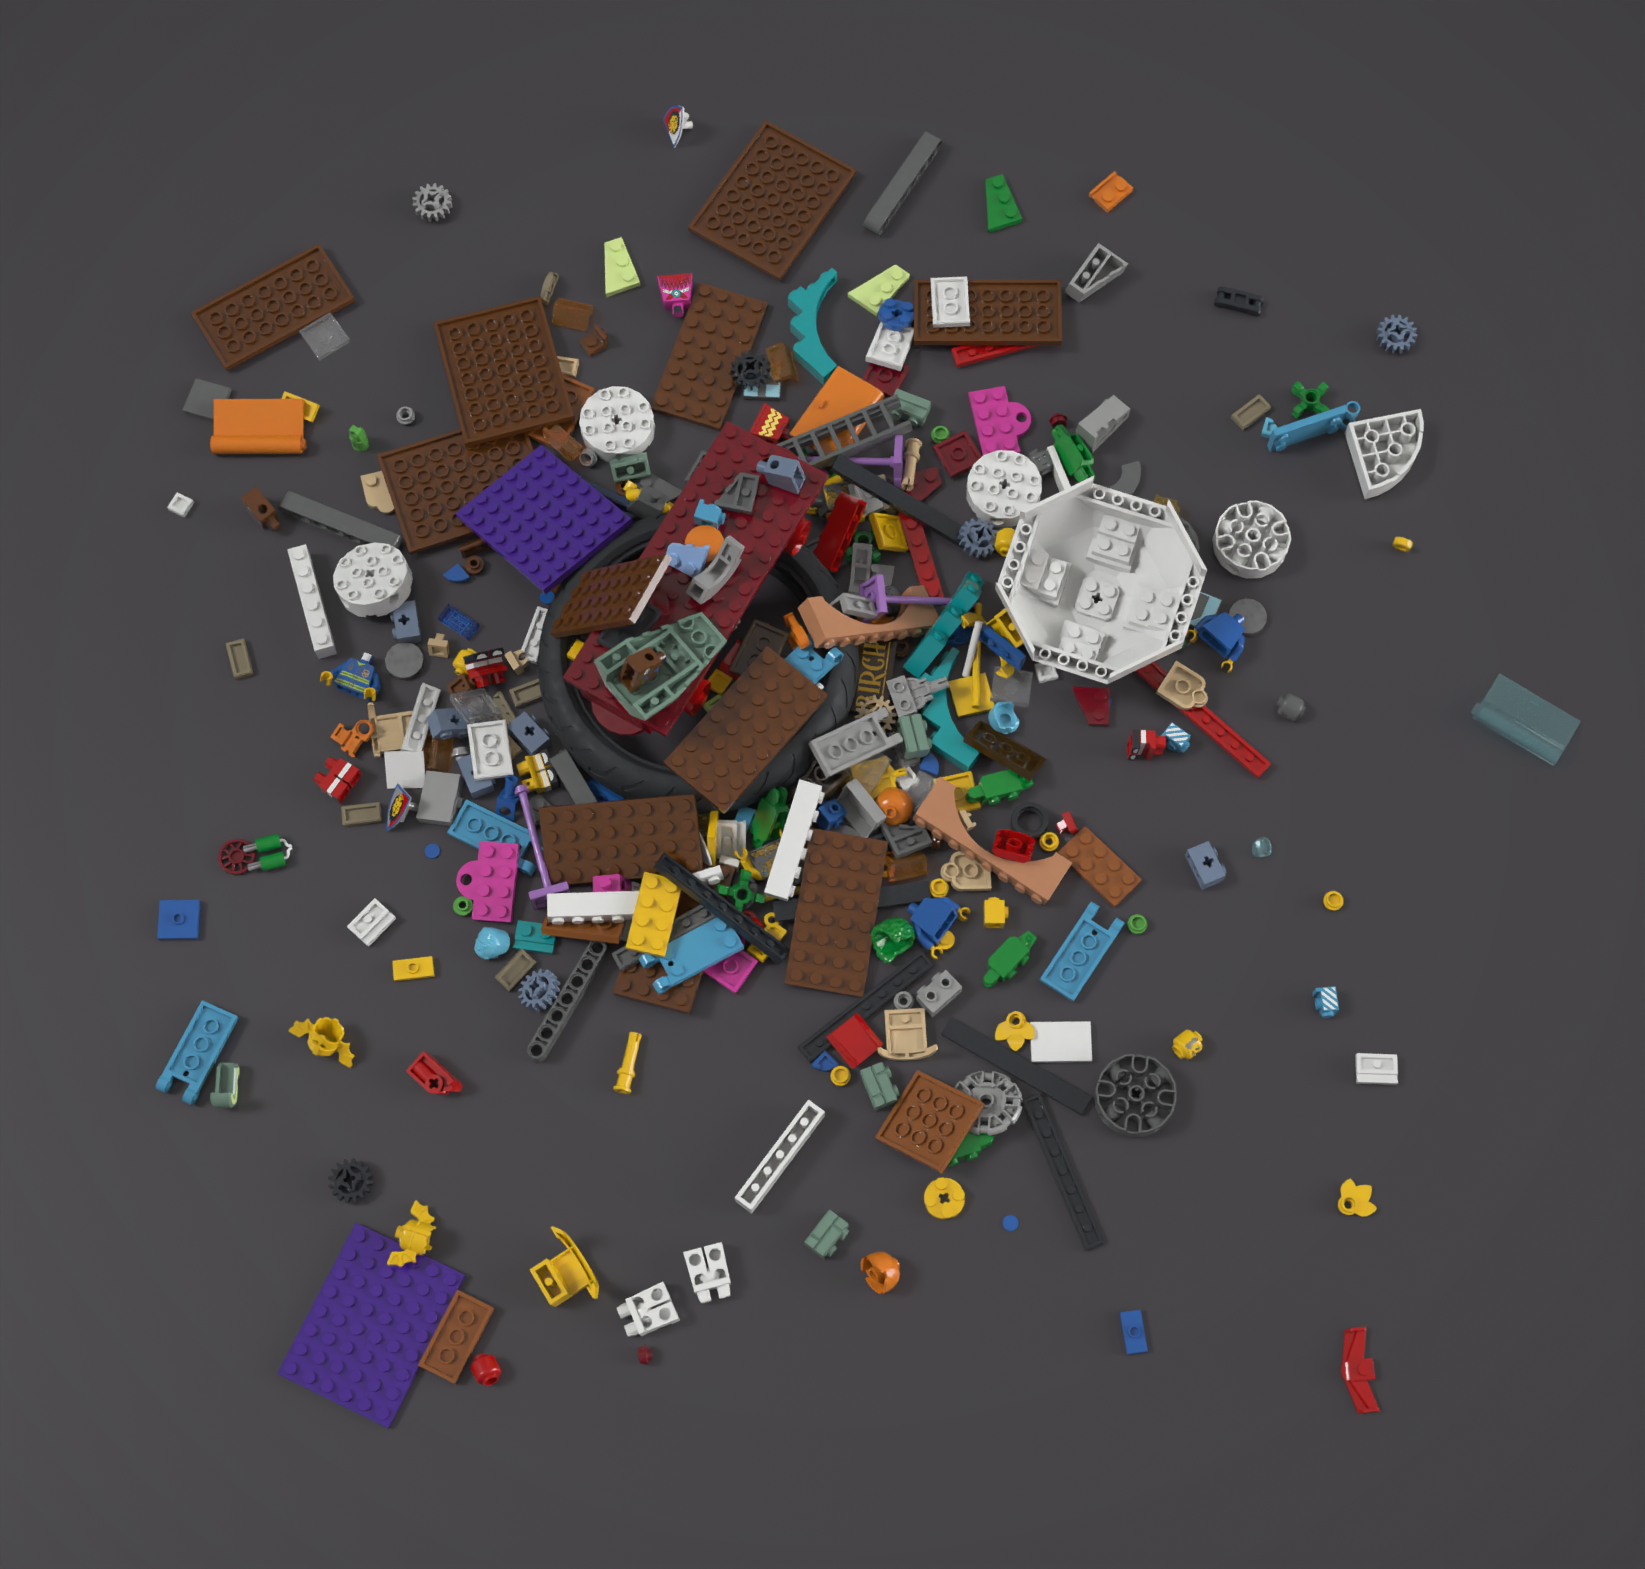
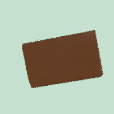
M481 538L458 546L462 558L491 548Z

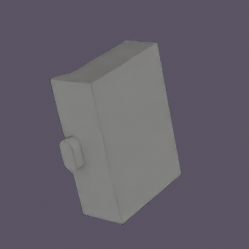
M426 771L416 816L420 823L451 827L457 816L458 808L461 809L463 806L464 798L461 797L464 779L460 774Z
M857 778L846 783L836 799L847 812L845 816L846 822L858 832L860 837L870 838L876 835L881 824L887 818Z

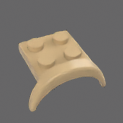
M372 702L368 703L369 721L374 724L375 728L371 736L374 757H381L385 751H400L413 711L376 716L374 704Z
M924 1008L884 1010L887 1050L878 1047L880 1056L889 1060L909 1061L929 1057L938 1050L937 1044L927 1048Z

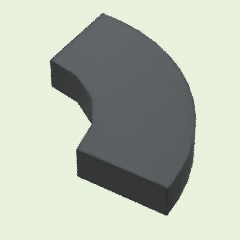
M1139 461L1121 465L1122 475L1120 480L1109 488L1133 495L1141 477Z

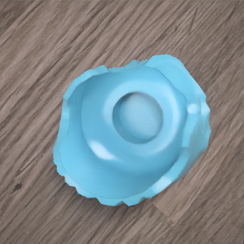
M997 702L991 708L988 720L990 726L995 731L1009 734L1019 726V719L1014 713V705L1011 702Z
M484 927L478 934L474 950L484 960L498 958L499 955L506 953L509 949L510 937L504 930Z

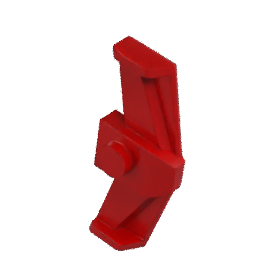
M1366 1327L1345 1329L1342 1366L1340 1367L1342 1378L1346 1383L1358 1414L1380 1412L1368 1384V1380H1375L1376 1378L1372 1358L1364 1359Z

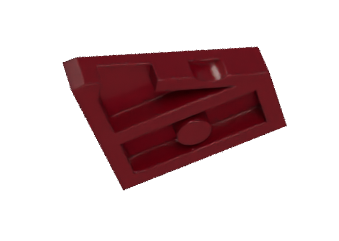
M937 467L915 472L913 489L907 491L906 485L904 491L921 502L925 501L932 492H935L942 486Z
M1073 686V694L1079 702L1088 725L1108 727L1110 688Z

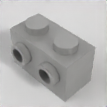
M947 970L943 973L938 972L931 979L933 982L928 986L923 985L917 991L916 1001L932 1018L962 991V986Z

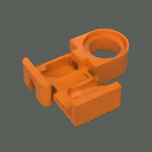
M793 612L783 616L786 627L790 626L791 632H789L788 643L791 648L795 650L799 646L802 650L810 646L808 636L797 622Z
M360 720L352 731H347L344 729L345 724L339 723L331 738L340 745L344 744L345 746H341V749L344 752H348L351 757H358L355 753L363 741L368 742L374 733V724L369 720ZM363 723L369 725L370 729L367 734H362L360 731V726Z

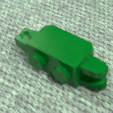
M1057 425L1051 431L1055 440L1053 446L1069 476H1075L1079 483L1094 476V482L1095 475L1090 467L1093 465L1094 458L1081 436L1077 433L1070 434L1063 425Z
M1008 769L982 776L978 785L968 790L965 800L970 804L981 801L982 805H995L1000 800L1007 799L1011 801L1018 798L1021 791L1032 787L1034 783L1032 779L1028 781Z
M786 788L771 789L767 797L762 798L759 802L749 830L753 834L752 847L760 848L768 844L769 840L780 837L779 829L783 830L789 814V808L785 804L788 796Z
M1030 931L1025 932L1019 938L1009 937L988 959L987 968L989 971L983 977L982 983L984 987L989 989L999 980L1002 983L1005 979L1010 980L1016 974L1015 969L1019 965L1023 966L1030 959L1028 956L1030 949L1037 940Z
M968 1132L947 1167L959 1164L958 1161L962 1159L970 1161L978 1158L981 1149L991 1146L994 1136H988L986 1133L976 1135Z

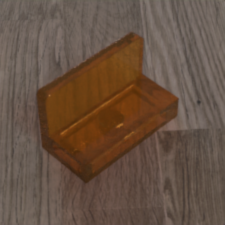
M558 298L554 302L552 324L587 331L589 317L593 313L594 306Z
M779 342L765 348L774 382L779 383L788 378H791L794 382L799 381L792 352L783 342Z
M558 424L554 425L550 430L546 427L542 429L544 439L570 462L583 451V446Z
M431 732L427 733L422 749L424 751L425 773L426 771L433 770L443 773L450 772L453 737L447 740H441V738L433 739Z
M922 850L896 859L893 852L886 853L887 879L890 882L927 875V858Z

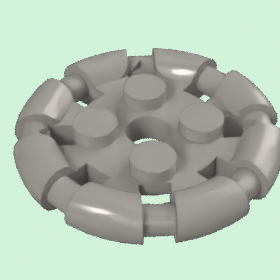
M985 1071L974 1072L967 1075L965 1080L959 1081L954 1087L980 1101L983 1099H990L992 1101L990 1104L984 1105L968 1132L980 1135V1133H986L990 1136L1002 1133L1007 1130L1010 1124L1014 1125L1021 1114V1103L1023 1102L1021 1091L1016 1083L1011 1082V1078L996 1071H992V1073H986ZM970 1085L975 1087L971 1091L968 1088ZM1006 1101H1011L1013 1104H1006ZM1002 1114L1006 1117L1003 1120H1001ZM981 1121H988V1125H981Z

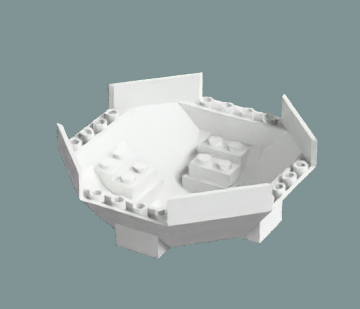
M1094 476L1020 511V519L1000 577L995 584V590L1033 661L1109 684L1182 648L1207 568L1170 500H1168L1167 506L1094 484ZM1099 597L1102 601L1094 603L1092 598Z

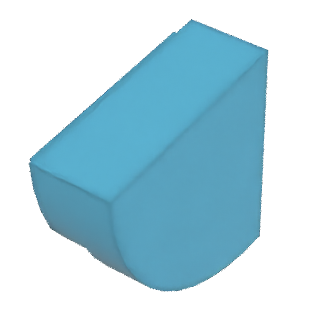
M1266 417L1261 436L1270 438L1272 430L1278 428L1272 419Z

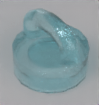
M1261 837L1254 841L1252 854L1255 857H1265L1271 854L1272 846L1268 838Z

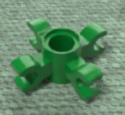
M1299 381L1292 385L1293 388L1290 391L1301 399L1300 404L1293 409L1294 412L1291 414L1294 418L1298 419L1305 411H1315L1316 414H1320L1330 410L1319 402L1320 397L1327 392L1326 389L1329 387L1325 382H1322L1317 389L1307 390Z
M856 528L852 537L855 543L866 541L868 544H872L876 540L873 529L867 533L859 532ZM853 546L847 548L844 555L848 562L852 560ZM872 546L871 560L877 563L881 559V553Z
M741 869L738 884H735L733 887L718 884L716 890L720 894L730 895L734 899L733 906L741 912L744 903H747L749 900L764 903L766 895L752 892L748 888L752 872ZM744 889V897L737 898L738 890Z

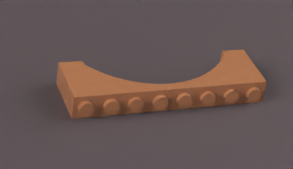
M924 585L910 586L901 594V596L929 597ZM823 596L807 598L798 607L815 647L825 649L833 646L844 647L848 644L859 645L863 642L889 641L895 638L901 640L911 636L916 638L920 635H926L939 617L933 605L900 604L898 615L894 621L879 625L867 624L842 614L828 604Z
M939 777L912 818L916 825L930 830L934 837L945 840L951 848L959 849L965 853L969 860L980 863L986 871L994 872L1001 881L1011 883L1018 892L1026 893L1035 903L1045 905L1072 862L1057 852L1051 857L1025 863L1006 860L987 852L970 837L959 818L954 796L956 786Z

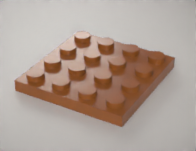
M917 1070L875 1138L877 1141L943 1173L983 1109L984 1103Z

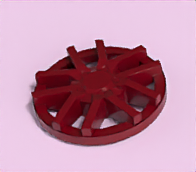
M232 839L220 848L218 862L225 872L238 875L248 871V867L243 869V864L254 863L256 858L255 851H251L252 854H247L241 850L243 844L249 845V842L243 839ZM239 842L237 848H235L232 844ZM229 845L233 849L230 852L227 849H225ZM223 851H225L228 855L222 857ZM245 857L251 858V861H246ZM228 859L230 860L228 863L223 865V861H226ZM232 865V871L227 869V867ZM236 865L240 866L239 871H236Z

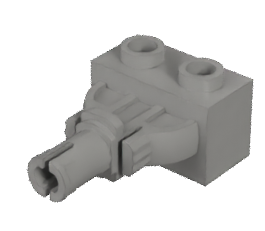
M904 675L886 681L898 717L918 714L917 710L921 709L927 701L933 699V693L950 688L946 676L931 682H927L926 677L922 679H905Z

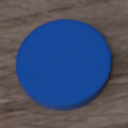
M550 591L545 595L542 592L540 595L541 602L545 605L552 603L554 593Z
M429 844L425 848V855L430 859H435L440 854V848L436 844Z
M1008 1215L1003 1219V1227L1007 1231L1017 1229L1019 1222L1015 1216Z

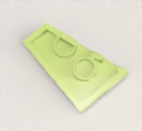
M622 237L605 242L606 297L640 286L639 278Z
M895 264L850 291L848 297L875 316H878L880 306L886 299H892L910 278V274Z

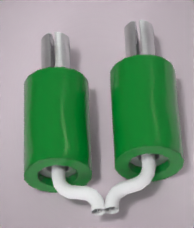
M278 833L255 839L256 843L243 846L245 853L254 850L262 853L281 848V842H284L285 846L289 847L285 857L283 851L259 857L260 861L247 865L249 871L258 868L266 871L286 866L285 859L289 857L290 850H292V845L288 844L285 839H280Z

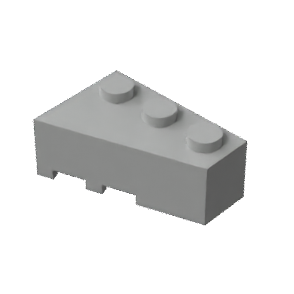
M1098 243L1070 281L1064 293L1077 302H1081L1122 274L1128 263Z
M1113 395L1109 399H1105L1097 409L1078 423L1075 432L1081 436L1091 454L1129 417L1130 408Z

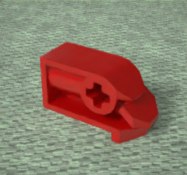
M423 1051L406 1070L426 1091L432 1094L448 1095L449 1092H460L463 1086L460 1080L456 1079L428 1052ZM435 1080L438 1081V1085H439L438 1088L435 1087V1086H436V1084L434 1083Z

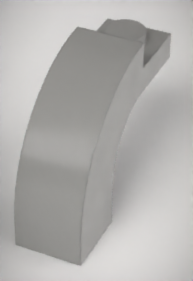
M732 536L726 537L715 559L702 573L693 577L686 593L699 604H703L713 597L737 569L741 562L740 556L745 547Z
M853 543L848 594L860 596L859 585L870 580L872 544Z

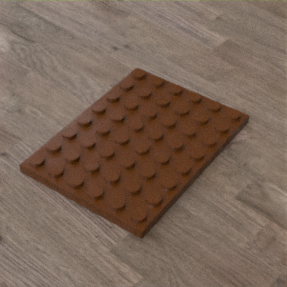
M765 120L688 226V231L780 282L855 177L857 170Z
M540 296L433 322L466 447L575 420Z
M457 429L377 454L410 555L475 535L471 529L457 518L455 513L534 451L527 432L466 447L462 431Z

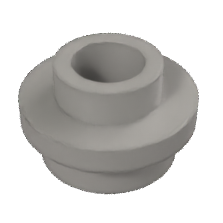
M401 407L396 414L397 421L402 425L411 424L415 419L414 411L409 407Z
M591 448L583 449L579 455L581 464L587 467L595 465L598 459L596 452Z
M458 747L452 749L451 757L456 758L457 761V759L467 756L471 752L468 751V747Z
M902 991L895 995L894 1005L897 1009L912 1008L914 999L910 993ZM906 999L907 1004L902 1005L900 1000Z

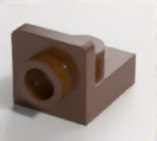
M596 324L594 331L580 339L579 343L588 356L591 357L608 346V335L603 328L600 329Z
M464 673L460 674L446 686L453 701L459 703L471 692L479 693L481 691L477 687L475 678L469 679L468 674Z

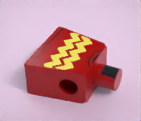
M764 403L749 433L770 444H778L783 439L793 438L790 436L792 430L789 429V418Z

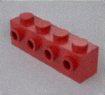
M842 491L835 499V506L832 513L828 515L827 525L819 536L820 541L817 547L812 552L825 568L836 573L867 505L863 500Z

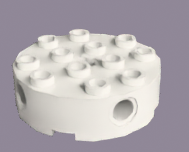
M612 386L599 390L587 399L581 409L579 425L585 446L593 449L597 456L606 462H610L611 459H620L621 457L640 454L647 449L648 445L650 446L654 439L655 422L650 403L641 393L628 387Z
M997 450L982 456L973 464L968 475L967 502L972 511L976 513V516L981 518L982 522L988 520V524H993L994 527L1016 526L1020 519V511L1040 502L1042 478L1036 465L1026 456L1014 451Z
M1257 500L1230 506L1219 518L1212 539L1214 554L1219 563L1234 575L1248 579L1262 578L1271 574L1284 562L1288 552L1291 533L1289 532L1287 521L1283 514L1272 505Z
M384 543L356 546L355 549L340 559L333 574L334 588L343 605L348 611L360 617H366L367 615L383 616L399 608L409 597L413 580L410 567L400 550Z

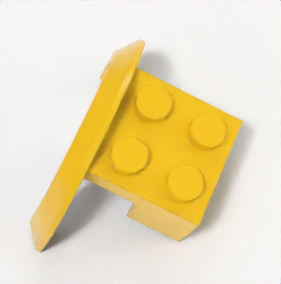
M1006 609L995 615L988 623L972 612H967L961 616L963 628L968 626L974 627L975 621H981L987 626L992 627L1001 637L1006 638L1015 648H1019L1024 644ZM1000 657L1001 669L996 671V674L1008 678L1013 675L1014 667Z
M552 1226L551 1229L556 1238L560 1239L568 1249L551 1260L546 1258L530 1269L549 1304L557 1307L584 1288L588 1289L592 1298L597 1299L599 1284L586 1259L565 1231Z

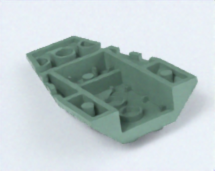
M700 612L680 619L677 623L661 626L658 630L644 632L641 636L635 638L630 637L595 659L594 663L605 686L631 716L646 721L674 702L727 643V640L709 619ZM647 647H650L655 653L662 651L666 656V661L661 664L657 676L633 693H630L618 679L625 658Z

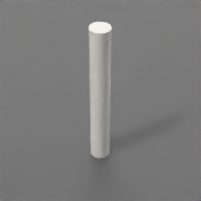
M975 621L962 673L964 677H969L983 624L981 621Z

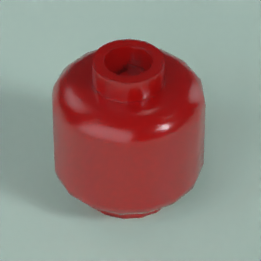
M485 1353L477 1355L474 1358L475 1361L471 1364V1371L476 1382L484 1386L495 1384L501 1375V1368L496 1357L491 1354L486 1355Z

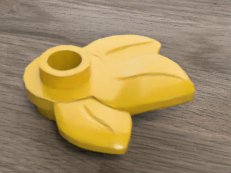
M1019 1011L1011 1012L1007 1016L1006 1021L997 1026L995 1032V1040L1002 1041L1007 1039L1009 1046L1014 1051H1018L1023 1046L1025 1039L1032 1040L1035 1036L1034 1027L1026 1022L1025 1016ZM1015 1019L1020 1020L1019 1024L1014 1025L1013 1021Z
M1348 1179L1342 1184L1340 1188L1341 1198L1338 1201V1208L1341 1213L1345 1215L1355 1213L1365 1217L1376 1211V1206L1369 1202L1372 1186H1355L1352 1179ZM1345 1202H1349L1351 1204L1350 1209L1345 1207Z

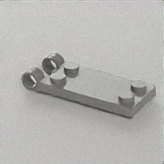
M886 707L808 743L826 778L889 748H893L904 741L899 732L887 738L879 722L890 716Z

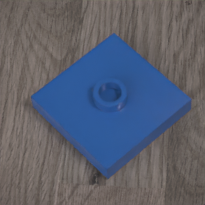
M160 900L157 939L198 940L200 900Z

